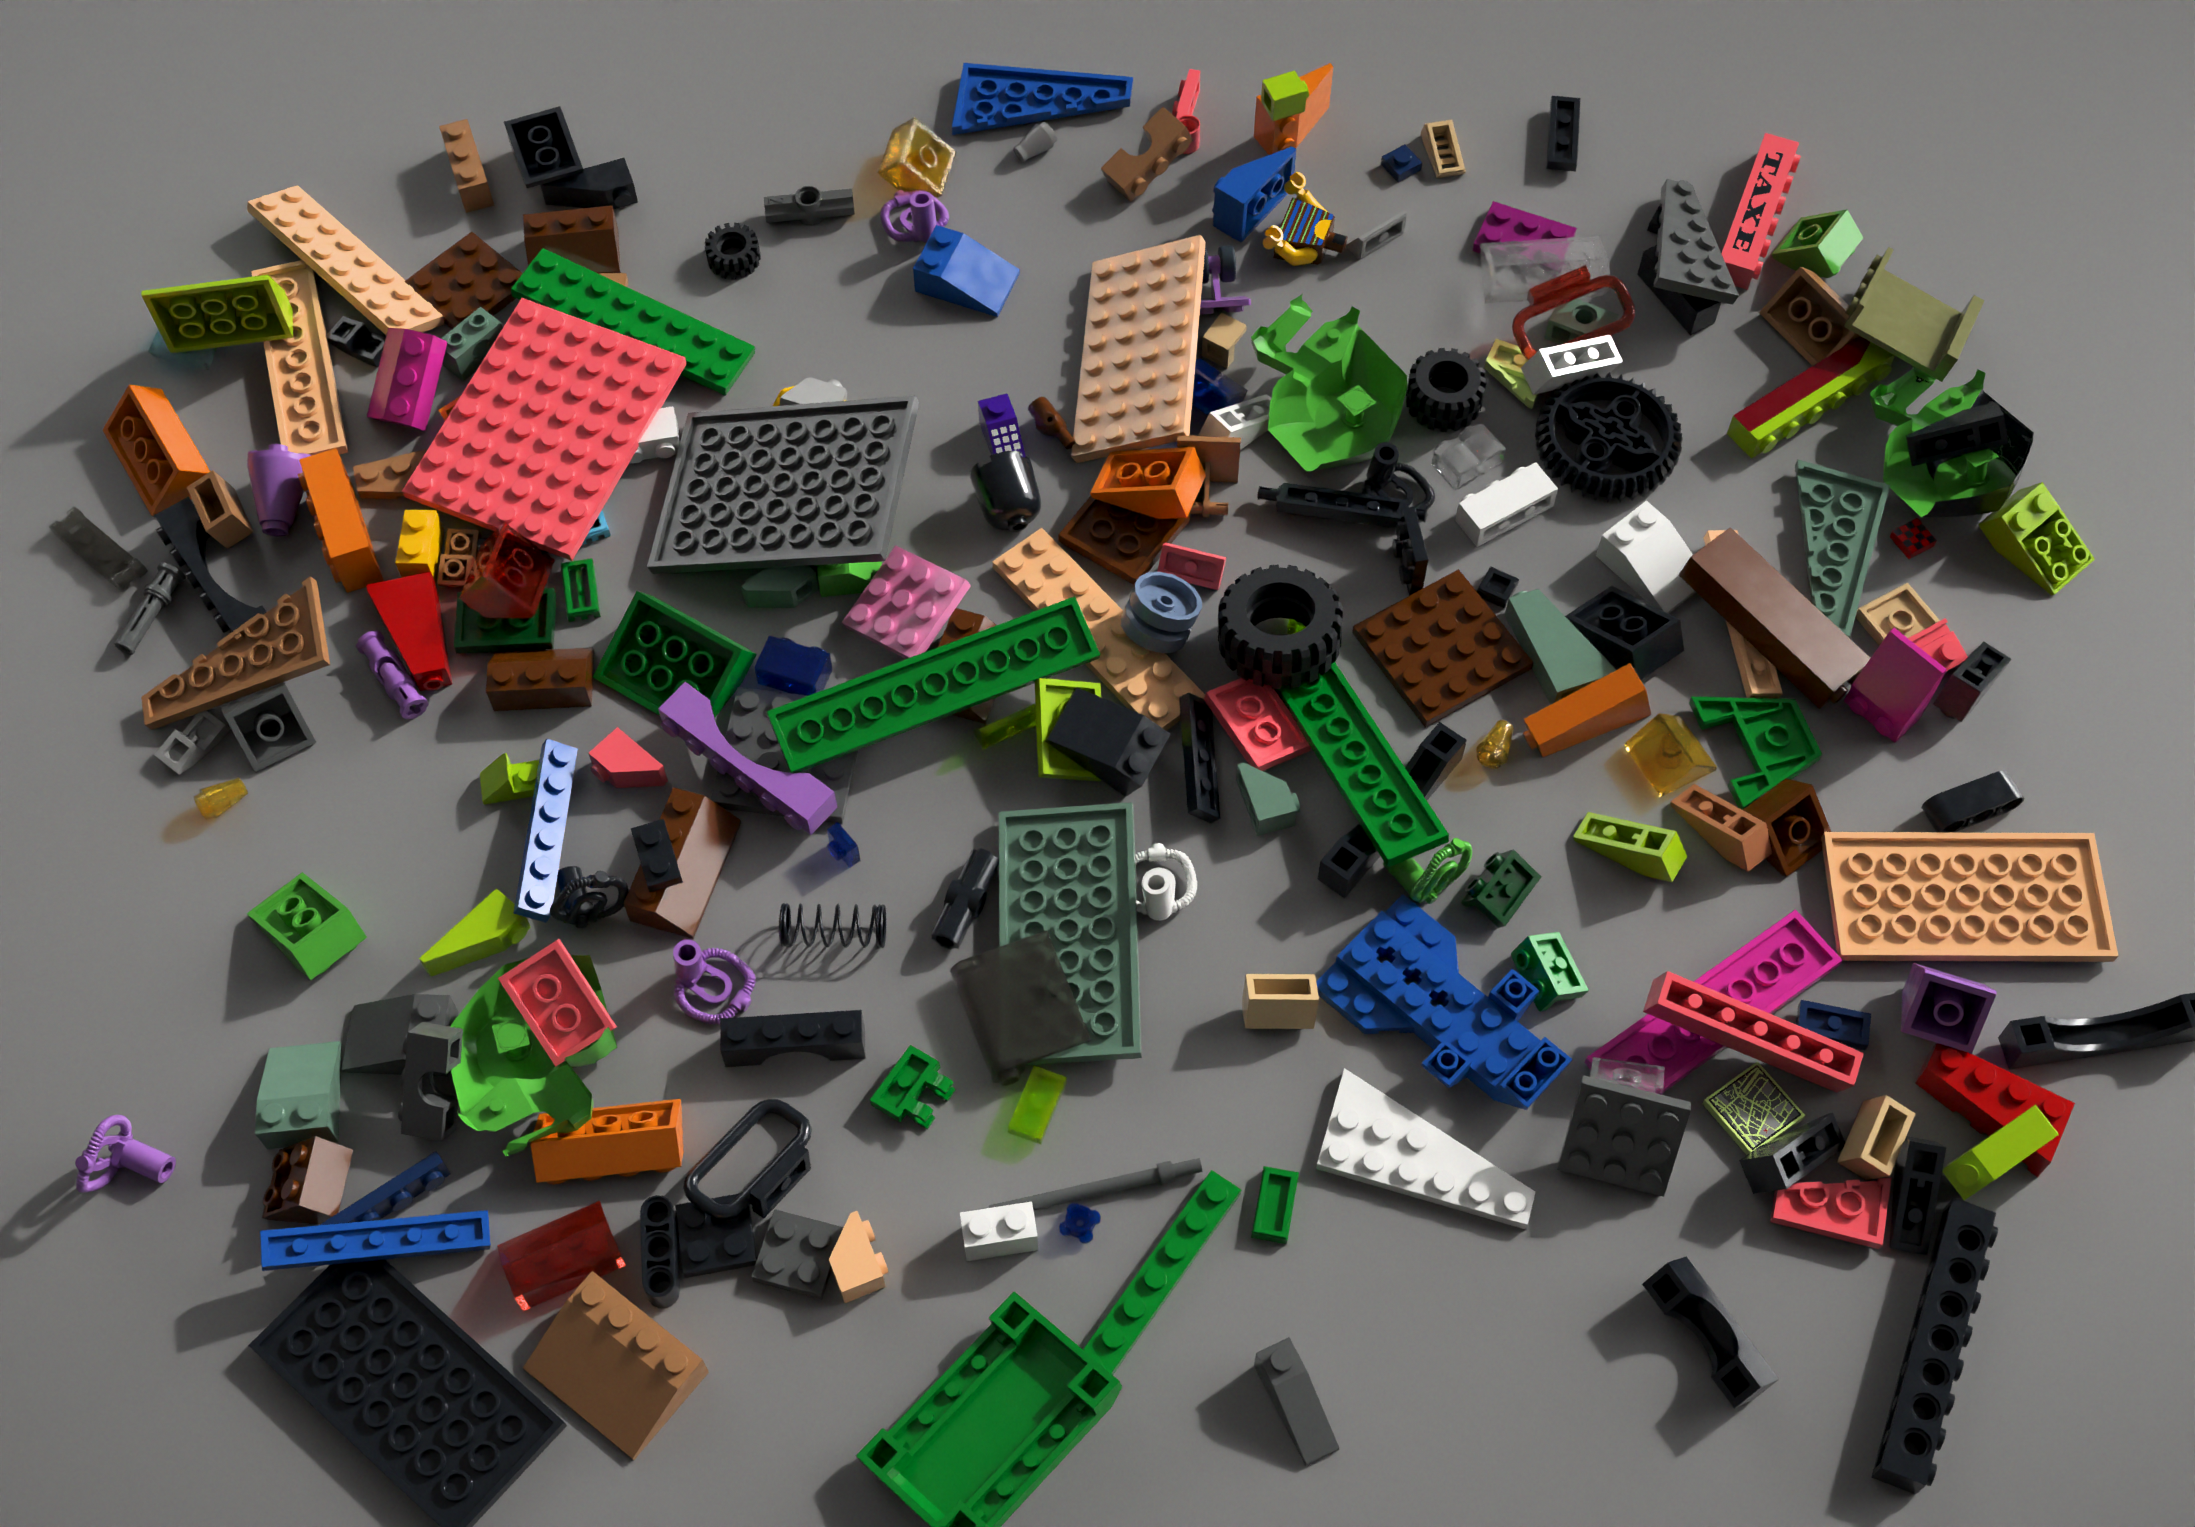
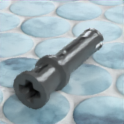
M161 562L157 567L158 573L152 583L144 587L143 594L145 597L118 640L114 643L115 647L129 655L135 653L137 646L162 606L165 607L171 603L172 593L177 585L183 583L186 579L185 574L175 566Z

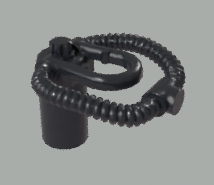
M1389 442L1378 444L1366 474L1367 480H1365L1361 493L1371 494V490H1374L1378 496L1388 497V493H1385L1382 488L1392 481L1396 485V489L1400 488L1405 492L1410 506L1414 497L1413 491L1394 474L1395 471L1406 472L1419 484L1426 494L1425 500L1416 505L1415 508L1428 510L1435 501V493L1431 485L1414 467L1404 463L1401 464L1400 462L1397 464L1399 450L1395 445Z
M564 867L558 870L556 884L559 894L550 907V915L564 923L576 925L579 929L585 928L588 922H596L601 917L611 916L623 909V903L629 892L628 885L624 879L617 876H608L606 872L601 870L597 871L595 875L583 877L580 867ZM586 887H617L618 898L613 904L604 908L608 901L606 894L602 892L588 893ZM590 900H599L597 904L594 905L593 902H590Z

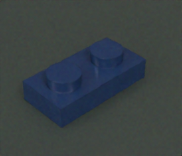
M1801 1000L1798 1004L1796 1025L1854 1049L1865 1051L1868 1047L1871 1013Z

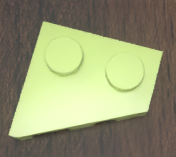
M1495 339L1485 361L1484 368L1522 403L1532 409L1539 394H1532L1521 367L1537 352Z

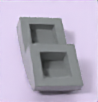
M209 711L200 712L182 733L175 729L154 756L180 775L205 757L226 736L231 728Z

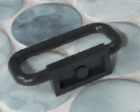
M767 1099L757 1103L689 1171L683 1186L686 1198L700 1210L716 1219L736 1217L750 1204H752L753 1212L764 1219L811 1170L809 1151L805 1148L812 1132L809 1120L801 1112L778 1099ZM768 1113L778 1114L797 1128L796 1136L731 1203L726 1205L718 1204L698 1189V1184L702 1178L764 1115Z

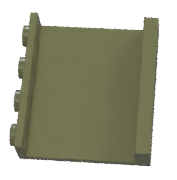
M1888 247L1884 255L1880 256L1877 254L1868 267V271L1854 294L1853 300L1845 311L1849 318L1844 327L1942 382L1957 362L1984 300L1973 295L1963 311H1957L1886 271L1884 268L1894 249Z

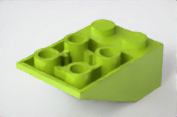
M2043 482L2018 490L2005 502L1999 511L1992 512L1978 524L1999 554L2050 595H2055L2095 560Z

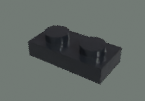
M664 819L631 828L649 892L683 883Z

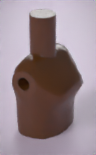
M1039 397L1029 405L1028 411L1035 420L1036 429L1044 435L1056 436L1067 450L1071 449L1076 442L1068 432L1066 422L1046 397Z

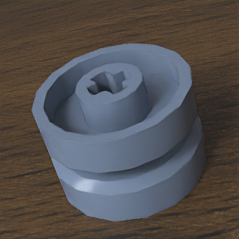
M1164 572L1145 573L1139 576L1134 584L1130 599L1121 615V627L1132 641L1147 650L1159 653L1176 652L1184 647L1190 636L1192 627L1202 609L1201 597L1196 589L1187 581L1173 574Z

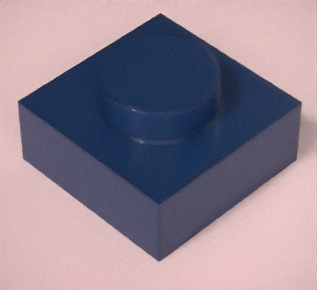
M1405 144L1383 155L1381 158V165L1398 183L1422 169L1420 159Z

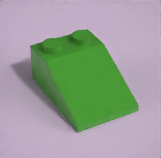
M303 872L247 913L248 917L285 957L310 980L327 971L330 965L343 955L353 951L360 942L367 938L350 910Z

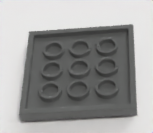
M737 687L725 737L726 741L742 756L752 762L772 770L790 773L767 717V711L804 698L807 695ZM858 750L799 772L810 773L835 792L837 808L825 822L843 824ZM717 771L711 796L713 802L728 810L784 816L778 810L773 812L767 809L761 803L759 796L752 791L749 793L743 791L736 784L735 778L727 772L721 774Z

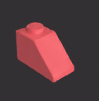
M618 727L588 753L593 765L590 768L593 774L601 782L604 783L607 780L616 788L664 786L668 782L664 766Z

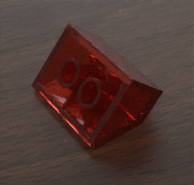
M504 522L482 543L459 598L468 607L476 610L486 618H532L538 608L555 560Z
M600 1200L497 1245L503 1270L513 1296L522 1311L577 1288L592 1271L599 1277H602L626 1266Z

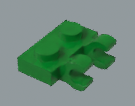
M910 1045L871 1097L870 1103L871 1106L900 1123L908 1115L915 1123L928 1130L935 1120V1116L932 1115L933 1109L917 1100L928 1087L935 1095L948 1102L956 1090L951 1087L954 1083L951 1079L937 1072L940 1069L939 1061Z

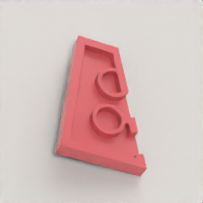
M1879 1178L1877 1181L1860 1182L1859 1179L1846 1180L1844 1183L1829 1184L1822 1182L1794 1183L1787 1189L1775 1191L1770 1222L1880 1249L1883 1245L1892 1178Z

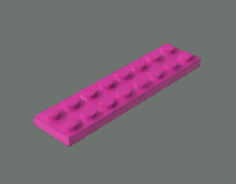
M1795 909L1693 982L1773 1014L1840 966L1843 960ZM1647 1014L1586 1057L1584 1063L1600 1080L1661 1095L1725 1049L1726 1046Z

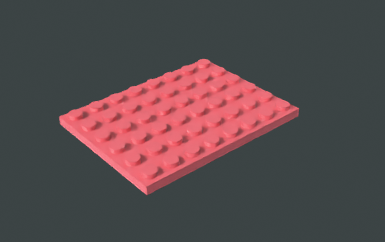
M521 298L403 488L404 497L573 561L638 449L640 439L658 410L663 406L687 364L686 359L673 352Z

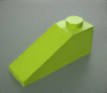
M1587 812L1573 836L1574 841L1643 876L1673 882L1687 858L1677 831Z
M496 888L419 959L426 972L432 977L506 951L512 944L519 943L531 928L527 917L514 914L515 904Z
M2035 1104L1947 1164L1942 1172L1965 1201L2059 1134Z

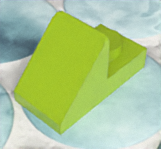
M507 753L499 756L480 772L483 805L533 797L539 760L511 764Z

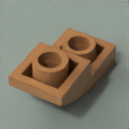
M447 529L445 554L440 556L438 586L471 587L479 556L477 540L482 536L479 530Z

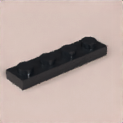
M1188 692L1179 697L1188 814L1213 823L1221 819L1212 711L1204 699Z

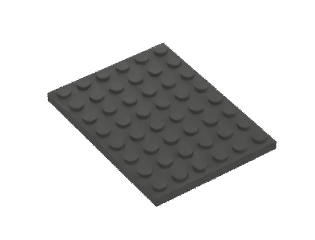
M916 396L688 413L647 568L652 574L885 561L919 407V401Z

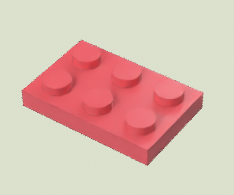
M1239 678L1206 692L1204 701L1250 766L1264 771L1311 750L1309 743L1289 709L1277 692L1272 689L1271 685L1264 684L1263 687L1254 685L1251 679L1246 681L1243 678Z
M560 939L554 941L498 978L555 1067L564 1062L566 1057L578 1053L598 1040L606 1028L609 1027L610 1031L617 1027Z

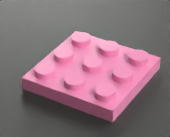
M895 545L846 615L842 624L860 636L908 659L926 652L971 585L966 579Z

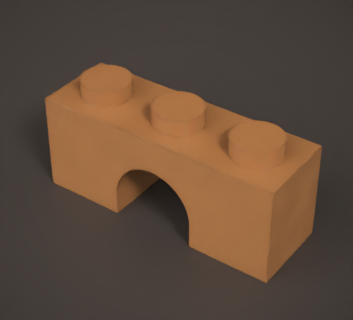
M1164 107L1142 127L1148 140L1151 142L1150 148L1144 154L1133 156L1120 148L1101 167L1107 181L1130 202L1136 196L1143 194L1148 185L1158 175L1163 174L1169 164L1178 155L1183 154L1193 141L1187 127Z
M468 119L439 126L465 212L468 213L494 206Z

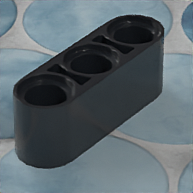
M2001 770L1936 794L1926 800L1921 808L1936 832H1957L2015 809L2024 801V797L2008 772Z
M655 1195L645 1200L640 1210L642 1285L649 1302L657 1308L664 1309L676 1303L680 1294L678 1225L674 1208L669 1199L664 1196ZM657 1212L668 1213L661 1222L650 1221ZM666 1246L669 1248L668 1252L662 1257L651 1256L657 1247ZM667 1281L670 1283L668 1289L662 1293L652 1291L658 1282Z

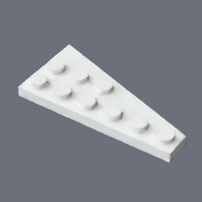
M1344 1068L1316 1169L1526 1230L1535 1197L1534 1190Z

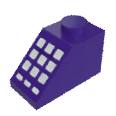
M1008 394L979 400V424L991 455L1004 451H1020L1021 457L1025 458L1026 455L1017 417Z

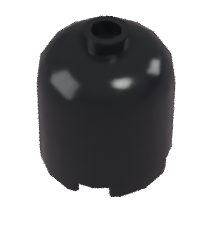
M1004 451L990 456L991 462L984 464L982 467L977 463L970 471V479L986 521L996 529L1010 530L1012 532L1021 531L1037 517L1041 509V497L1030 457H1021L1020 451Z

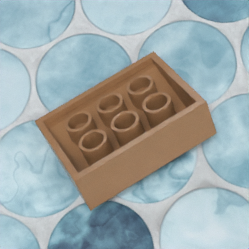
M593 1271L566 1300L523 1367L524 1371L633 1461L709 1373L703 1359Z

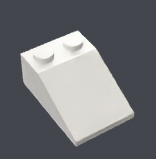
M1647 500L1602 534L1596 557L1650 605L1669 614L1696 593L1679 576V573L1693 555L1672 523Z

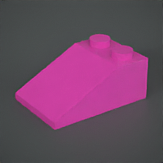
M1893 628L1851 685L1844 702L1849 705L1854 713L1861 715L1874 725L1880 734L1887 736L1895 743L1920 720L1947 669L1896 628Z

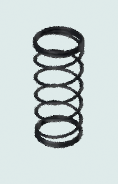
M783 903L779 915L780 945L782 947H792L796 942L801 924L804 943L807 947H811L815 941L819 923L822 941L826 947H830L835 936L838 921L841 943L845 948L851 944L855 922L857 924L860 944L863 948H866L871 939L875 918L876 944L878 948H884L886 941V907L884 904H879L878 907L875 904L873 905L866 944H864L860 929L858 905L855 904L850 936L847 944H845L841 926L840 905L837 904L832 934L827 944L823 930L821 905L818 904L814 932L811 942L808 944L804 928L803 906L800 903L793 941L790 944V905Z

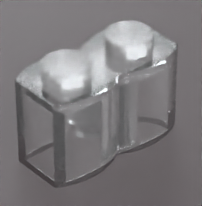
M1483 424L1474 427L1468 426L1461 431L1458 438L1449 441L1444 440L1435 447L1431 465L1456 490L1466 486L1478 476L1484 475L1503 462L1506 448Z

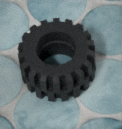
M1438 348V352L1432 350L1426 352L1425 357H1418L1416 364H1413L1410 369L1406 391V406L1410 407V415L1412 417L1417 416L1416 422L1420 425L1427 424V428L1433 431L1434 428H1439L1440 432H1447V429H1452L1454 432L1460 430L1461 425L1465 428L1471 425L1472 420L1477 419L1482 408L1487 384L1483 367H1479V362L1476 359H1470V354L1463 352V354L1458 353V349L1451 348V351H1445V348ZM1448 387L1457 392L1444 393L1435 388Z

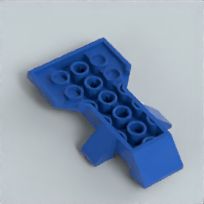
M1404 894L1385 912L1381 911L1337 955L1336 962L1316 981L1318 996L1362 1033L1378 1034L1379 1031H1399V1033H1414L1434 1050L1422 1062L1421 1066L1447 1088L1468 1078L1493 1100L1527 1110L1572 1062V1058L1546 1037L1542 1040L1538 1039L1518 1022L1540 990L1514 969H1511L1490 991L1487 997L1459 974L1455 936ZM1379 957H1387L1390 959V962L1386 960L1381 963L1378 960ZM1405 979H1414L1417 981V984L1412 982L1407 985ZM1432 1000L1441 1001L1443 1006L1440 1004L1436 1007L1432 1006Z

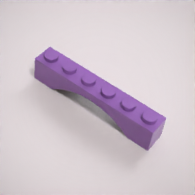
M684 682L658 708L662 720L661 727L667 734L673 738L679 736L685 741L686 746L691 752L697 756L703 754L719 773L725 774L727 772L735 778L736 784L747 793L752 791L759 796L761 803L767 809L773 812L778 810L794 829L800 830L802 828L812 835L837 808L835 792L810 773H788L772 770L752 762L736 751L719 731L710 700L688 683Z

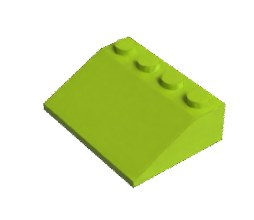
M269 275L141 291V296L170 353L293 338V310L285 290Z

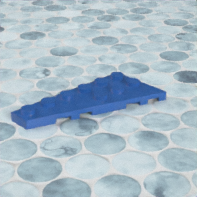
M963 63L952 123V135L1130 107L1133 77Z

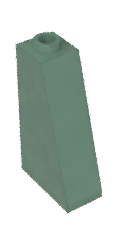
M1539 589L1529 592L1520 591L1508 599L1505 617L1520 646L1534 662L1532 670L1550 705L1616 671L1606 658Z

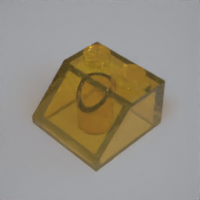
M914 117L892 130L877 173L897 190H903L904 192L924 190L939 198L943 194L957 152Z

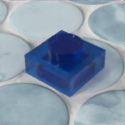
M838 822L827 829L829 838L827 848L837 861L842 859L849 868L861 861L858 845Z

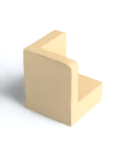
M1221 313L1203 336L1202 356L1228 369L1234 361L1235 345L1246 332V324Z

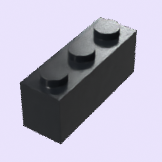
M1657 245L1643 251L1637 275L1690 336L1714 324L1721 302L1653 287L1654 280L1657 277L1655 272V265L1658 262V257L1656 256Z

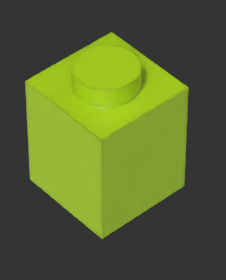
M1295 70L1262 80L1261 102L1272 121L1305 112L1306 98L1309 97V90L1306 82L1300 80Z

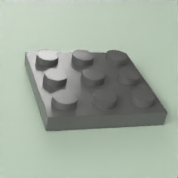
M1583 1075L1557 1170L1664 1197L1691 1112V1102Z

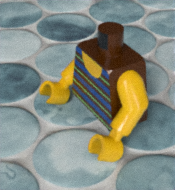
M1300 172L1292 174L1290 180L1285 183V192L1290 195L1296 194L1297 197H1292L1280 228L1273 225L1265 231V236L1267 237L1263 239V246L1266 249L1274 248L1273 258L1286 260L1292 266L1304 264L1318 265L1322 263L1327 249L1343 254L1348 236L1333 232L1335 216L1324 209L1307 189H1303L1306 180Z

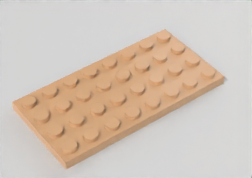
M1201 235L1092 262L1073 435L1076 443L1072 446L1071 457L1076 463L1108 457L1109 453L1114 451L1140 450L1177 442V436H1189L1206 243Z
M1824 832L1821 837L1836 950L1843 961L2114 962L2118 957L2094 833Z

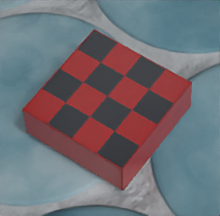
M1918 518L1892 530L1889 536L1908 559L1934 547L1937 542L1935 537Z

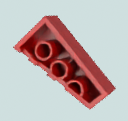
M1936 1043L1928 1053L1915 1084L1952 1112L1957 1111L1971 1122L1970 1126L1980 1134L1984 1132L1988 1136L2036 1104L2059 1134L2022 1160L2028 1166L2027 1170L2037 1178L2051 1163L2075 1105L2074 1102L1982 1058Z

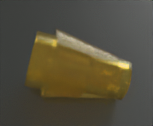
M1505 720L1497 721L1476 748L1477 759L1483 766L1497 769L1507 762L1514 727L1511 723Z
M237 777L233 780L199 789L200 793L193 796L206 820L211 817L217 819L244 796L248 795V791L242 780Z

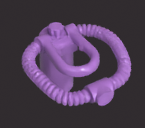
M898 190L894 194V199L886 202L880 211V219L885 232L889 237L900 242H911L913 240L914 242L923 241L927 243L935 226L945 227L949 220L948 210L930 192L924 190L912 192ZM910 203L911 208L904 210L900 215V222L909 233H900L892 227L889 212L895 207H901ZM935 209L940 214V219L938 221H936ZM912 215L913 223H909L906 218Z
M682 940L675 945L673 959L677 978L675 980L674 996L677 1004H679V1007L685 1014L695 1020L715 1025L716 1023L720 1024V1018H732L736 1013L745 1012L752 1002L749 995H751L755 987L756 978L754 977L753 970L743 960H740L734 953L722 948H708L707 951L704 949L701 952L700 946L693 940ZM714 957L730 962L737 970H740L745 978L742 990H739L730 1002L729 1008L717 1014V1016L701 1012L692 1007L685 998L684 989L687 987L704 1001L711 1004L724 1002L730 996L732 991L730 977L725 972L705 963L706 959ZM707 972L711 974V978L717 977L721 979L725 984V989L720 995L711 996L704 991L703 987L697 986L696 983L702 974Z
M112 1115L99 1123L89 1141L90 1144L83 1151L82 1156L76 1159L75 1164L79 1170L76 1189L80 1193L101 1189L108 1182H111V1179H114V1176L117 1174L116 1172L119 1171L118 1168L123 1167L158 1183H164L172 1175L176 1159L169 1154L133 1139L129 1119L122 1115ZM115 1125L120 1126L121 1131L118 1135L105 1136V1133ZM105 1145H109L108 1149L112 1152L111 1156L106 1159L99 1158L98 1162H96L100 1149ZM109 1168L99 1178L88 1181L92 1171Z

